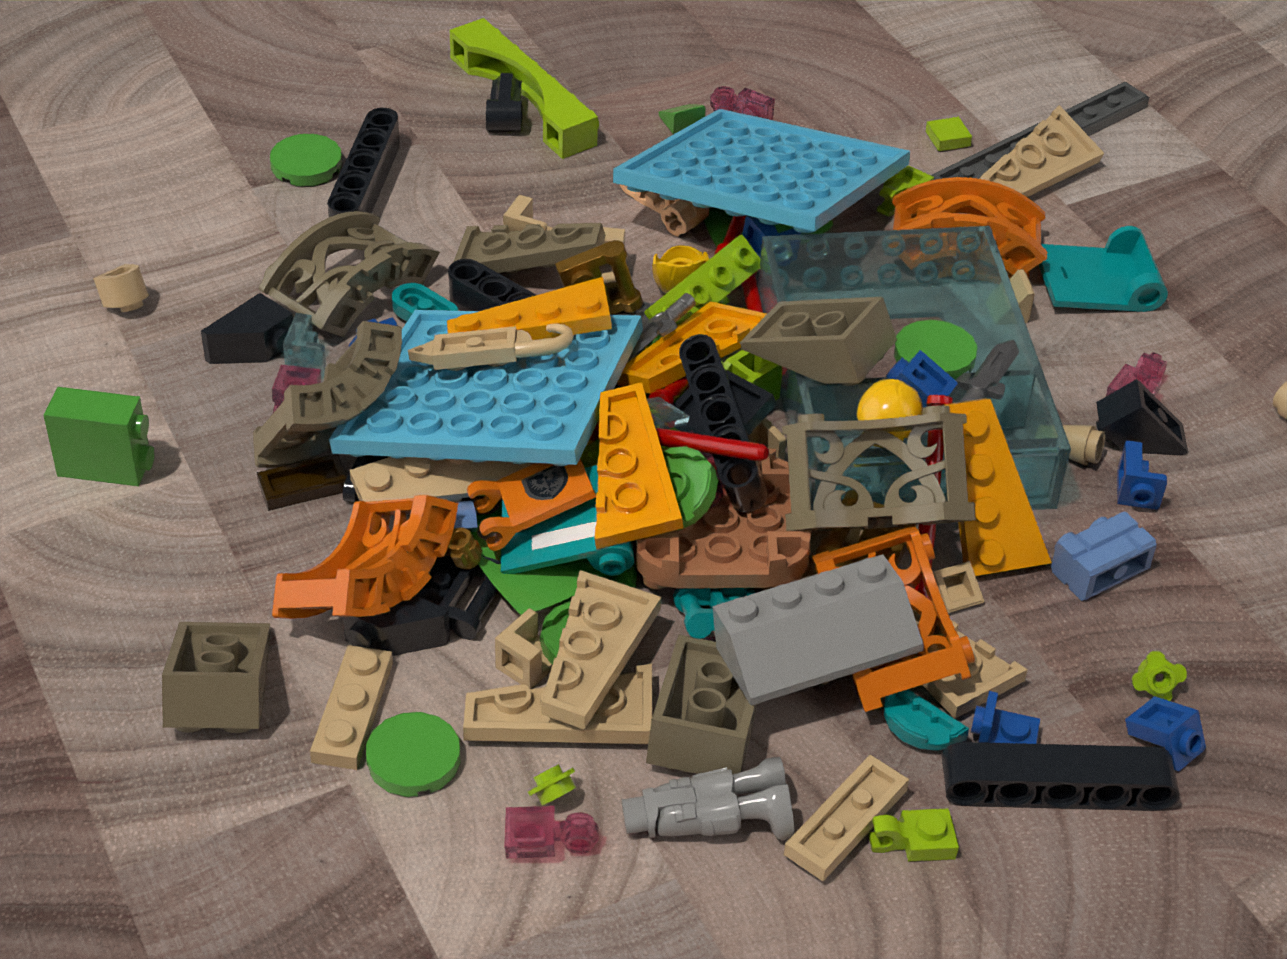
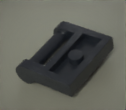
M481 555L496 564H501L499 560ZM451 556L437 557L429 571L431 579L416 596L448 609L450 629H453L455 634L463 639H474L481 629V618L498 590L478 564L471 569L465 570L456 567ZM475 576L484 578L483 583L467 609L456 608Z

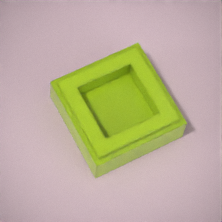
M959 116L927 121L925 132L938 151L971 146L972 135Z

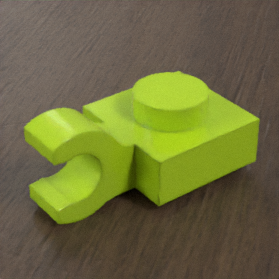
M909 165L884 182L879 195L884 197L885 200L877 207V211L888 217L892 216L895 213V206L892 203L895 195L915 185L934 180V177Z
M949 808L902 810L899 821L891 815L873 817L872 822L875 832H869L868 835L872 852L885 853L893 850H905L908 862L956 859L959 846Z

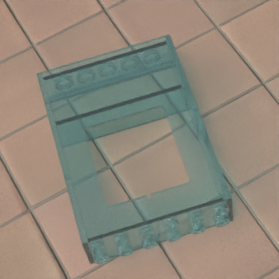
M990 226L762 236L758 290L764 313L768 314L779 301L883 297L890 319L939 317L942 321L963 328L973 336L977 344V354L974 369L970 372L971 379L974 378V374L995 345L1014 339L1019 349V354L999 381V383L1005 384L1004 396L999 400L988 397L987 399L992 401L1032 510L1057 509L1071 447ZM783 367L780 396L787 425L798 423V416L805 414H824V421H858L856 415L857 407L863 394L874 383L889 378H865L862 382L853 386H843L841 383L823 384ZM956 386L949 397L953 398V403L961 401L967 391ZM928 432L921 436V443L925 447H927ZM861 434L838 436L845 448ZM807 438L809 469L826 472L830 465L820 462L815 456L814 451L820 454L827 453L830 449L829 442L822 438ZM904 438L903 442L907 444L908 439ZM871 446L855 459L843 476L853 478L861 483L869 492L873 502L884 505L891 485L902 475L911 472V469L885 448ZM944 469L941 472L940 487L947 502L946 473ZM809 477L811 510H813L814 500L821 481ZM918 479L904 485L899 490V497L902 501L906 503L915 501L917 494L910 488L921 485ZM837 484L835 491L843 490L847 492L853 489Z

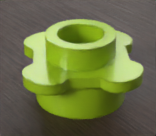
M1152 651L1139 665L1138 672L1133 675L1132 685L1138 691L1145 690L1152 694L1153 697L1156 696L1171 701L1173 697L1172 691L1178 683L1186 679L1187 671L1182 664H1172L1161 651ZM1157 674H1163L1161 681H1156L1155 677Z
M558 764L533 777L537 786L528 791L529 796L536 793L543 806L576 788L570 776L575 772L574 768L572 767L563 772Z

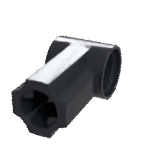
M501 73L497 79L492 80L490 99L486 101L487 131H522V81L516 79L513 73Z

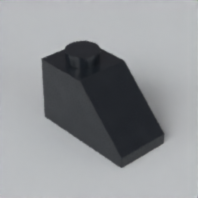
M262 293L252 297L201 330L205 361L209 364L268 362L296 343L293 313Z
M1138 379L1096 402L1099 418L1096 421L1098 431H1103L1105 433V440L1107 442L1112 441L1122 451L1127 440L1141 442L1142 453L1181 456L1188 452L1183 424Z
M416 595L410 600L399 602L386 613L374 616L343 617L346 642H349L352 646L391 651L392 656L445 646L450 641L449 610Z

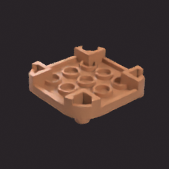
M768 448V458L761 462L758 461L768 490L767 500L761 508L747 513L734 509L720 480L715 462L709 461L715 468L718 484L715 499L708 511L696 523L681 530L634 540V560L637 570L643 575V582L647 587L652 589L664 587L698 589L769 588L802 579V575L809 565L812 531H786L785 514L791 513L789 466L787 461L776 457L777 449Z

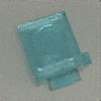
M296 313L283 343L286 374L323 379L326 367L325 347L323 344L318 343V333L313 332L312 315Z

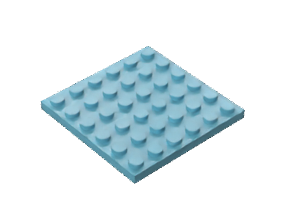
M718 109L613 169V183L625 185L628 190L633 192L649 191L659 194L662 199H682L692 202V205L698 208L715 207L725 210L731 216L748 215L759 218V221L764 224L775 225L781 223L793 226V229L797 232L812 233L908 166L910 151Z
M414 310L402 329L401 354L396 371L391 376L384 392L368 409L354 419L337 426L329 438L332 454H350L354 457L365 455L390 456L395 459L417 457L430 458L436 461L461 459L472 462L504 461L513 464L548 463L555 466L577 465L599 420L600 392L615 388L643 331L641 315H610L612 329L576 334L572 343L566 349L552 355L517 358V362H508L498 367L479 365L469 366L459 371H451L448 369L434 370L433 365L409 360L408 350L433 341L435 335L448 334L447 320L479 311Z

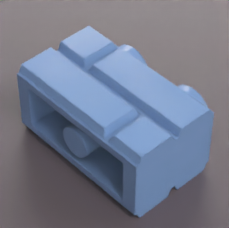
M1126 511L1109 519L1100 517L1088 529L1076 535L1073 532H1069L1057 541L1051 564L1052 573L1064 585L1068 584L1069 589L1083 601L1149 569L1157 545L1156 539L1143 527L1139 528L1138 523Z

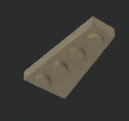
M602 223L557 224L552 230L544 231L540 224L526 225L522 231H510L508 225H494L491 229L492 232H481L479 226H467L454 261L473 259L497 273H516L522 269L538 266L549 268L555 266L557 262L604 244L606 235Z

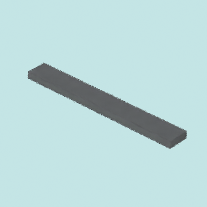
M1124 81L1065 111L1090 136L1147 108L1150 97ZM1039 123L952 164L931 176L934 177V180L953 177L979 179L1005 154L1008 155L1021 139L1029 136Z

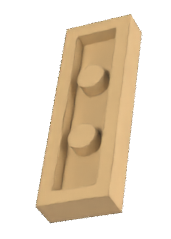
M347 646L310 750L311 763L358 770L393 665L391 651Z
M869 755L785 843L784 856L824 881L874 827L873 817L885 815L905 794L909 779L877 758Z

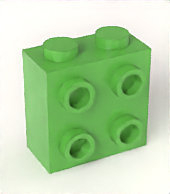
M57 387L43 415L57 476L139 487L145 471L151 470L154 462V447L149 445L147 437L149 418L143 414L140 396Z

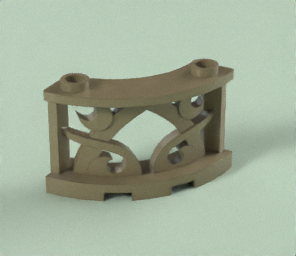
M360 211L345 212L315 224L295 239L278 259L266 269L258 289L311 321L318 328L345 337L355 319L374 300L372 293L383 286L392 289L406 283L423 285L440 252L422 243L407 242L378 225L380 217L375 214ZM346 249L364 250L365 259L356 266H339L325 273L327 256ZM294 287L296 288V293L304 292L297 299L289 295ZM316 299H318L321 305L317 312L309 308Z
M363 321L357 327V339L335 364L329 363L325 367L324 382L313 385H290L284 392L282 404L263 426H258L253 431L256 467L277 468L311 460L327 451L331 447L329 438L337 426L359 416L384 392L399 362L402 345V327Z
M949 406L924 407L923 415L876 420L824 421V414H805L798 416V423L782 426V435H787L791 513L785 514L786 531H837L838 529L862 527V530L897 528L903 524L934 525L975 520L974 502H968L963 435V424L967 423L966 414L950 413ZM943 430L945 460L928 466L923 459L930 457L935 452L937 443L931 447H925L921 443V436L928 431ZM911 431L907 444L888 432ZM861 434L845 448L838 436ZM807 438H822L829 442L830 449L827 453L820 454L814 451L815 456L820 462L830 465L826 472L809 469ZM874 444L885 448L897 456L911 469V472L902 475L891 485L885 498V507L874 508L869 492L861 483L853 478L843 476L855 459ZM944 469L946 473L947 502L934 475ZM809 477L821 481L814 500L813 510H811ZM918 479L921 485L910 488L917 494L915 501L911 503L902 501L899 497V490L904 485ZM837 484L849 487L858 493L856 504L845 506L841 503V497L846 491H835Z

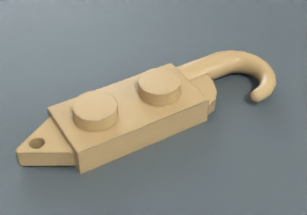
M548 324L546 326L548 332H555L561 335L555 338L532 340L528 332L517 330L516 326L438 334L434 336L433 341L409 349L408 355L409 360L433 365L434 370L448 369L459 371L469 366L479 365L498 367L508 362H517V358L559 353L572 343L574 334L572 329L564 324Z

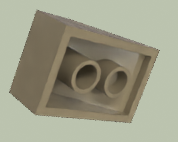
M865 297L779 301L740 342V345L744 351L823 384L841 383L843 386H853L865 379L869 371L897 341L884 298Z
M179 622L162 673L163 728H176L178 731L187 733L197 732L203 728H223L230 733H243L250 729H259L264 703L270 623Z
M678 635L651 719L646 763L695 774L727 767V770L731 769L732 774L742 772L757 704L752 706L749 704L717 650L716 642Z

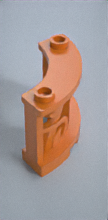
M942 178L915 185L893 197L892 203L895 206L893 231L887 234L886 242L909 267L932 257L956 254V250L976 252V256L1000 265L1012 275L1021 269H1024V272H1028L1047 259V251L1041 246V221L1045 219V212L1028 197L1005 185L978 178Z
M416 495L414 498L354 502L350 521L344 536L335 550L323 562L303 572L277 574L272 616L280 619L307 618L319 615L332 608V616H374L390 611L391 607L401 601L410 600L431 579L429 571L437 557H444L456 522L458 503L430 495ZM410 514V518L407 520L406 515ZM395 515L393 530L391 531L389 529L390 516Z
M914 524L831 552L828 550L812 555L817 574L839 568L835 567V564L867 554L868 558L875 557L878 551L905 543L911 555V565L904 570L896 566L897 559L895 553L892 554L888 562L902 579L911 608L921 615L918 629L923 641V651L852 673L854 685L865 712L883 707L880 698L958 673L962 680L971 678L968 664L974 663L975 658L967 636L959 638L939 592L929 560L935 559L928 533L920 535L919 530ZM921 579L928 598L914 589ZM937 623L942 636L932 635Z

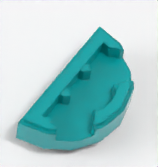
M907 689L885 696L884 718L889 729L903 742L919 749L938 751L967 739L969 733L967 726L911 690Z

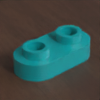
M418 283L402 284L392 292L393 312L405 321H408L414 310L459 311L454 303Z

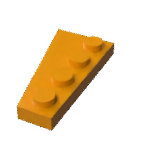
M603 277L479 312L461 315L447 320L448 333L516 326L517 330L528 332L532 340L555 338L561 335L555 332H548L546 330L548 324H564L572 329L574 335L612 329L604 280Z
M710 301L680 323L671 333L661 337L627 362L617 382L618 386L624 387L642 382L645 393L651 394L656 389H661L686 376L679 356V349L687 338L698 334L710 336L714 340L722 358L740 349V342L767 313Z
M642 382L600 392L599 456L597 462L598 492H596L597 521L595 526L596 549L682 529V516Z
M983 398L944 404V406L950 407V413L966 414L967 423L963 424L968 502H974L975 520L958 522L963 563L970 561L975 576L1052 563L991 399Z

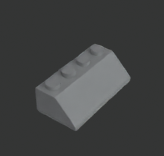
M883 554L713 606L716 648L751 706L923 651V641L904 583Z

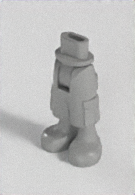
M780 757L767 758L757 767L736 774H732V770H727V767L699 773L693 775L692 778L669 780V783L656 788L643 789L641 797L621 799L626 834L648 831L649 838L655 837V828H657L660 836L727 835L738 833V830L741 829V820L761 819L769 823L777 839L788 840L794 835L788 784L785 782V771ZM754 793V794H750V795H746V796H742V797H738V798H737V795H738V794Z

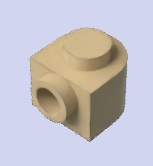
M124 264L93 278L103 307L120 308L121 312H129L144 305L142 300L149 296L139 265Z

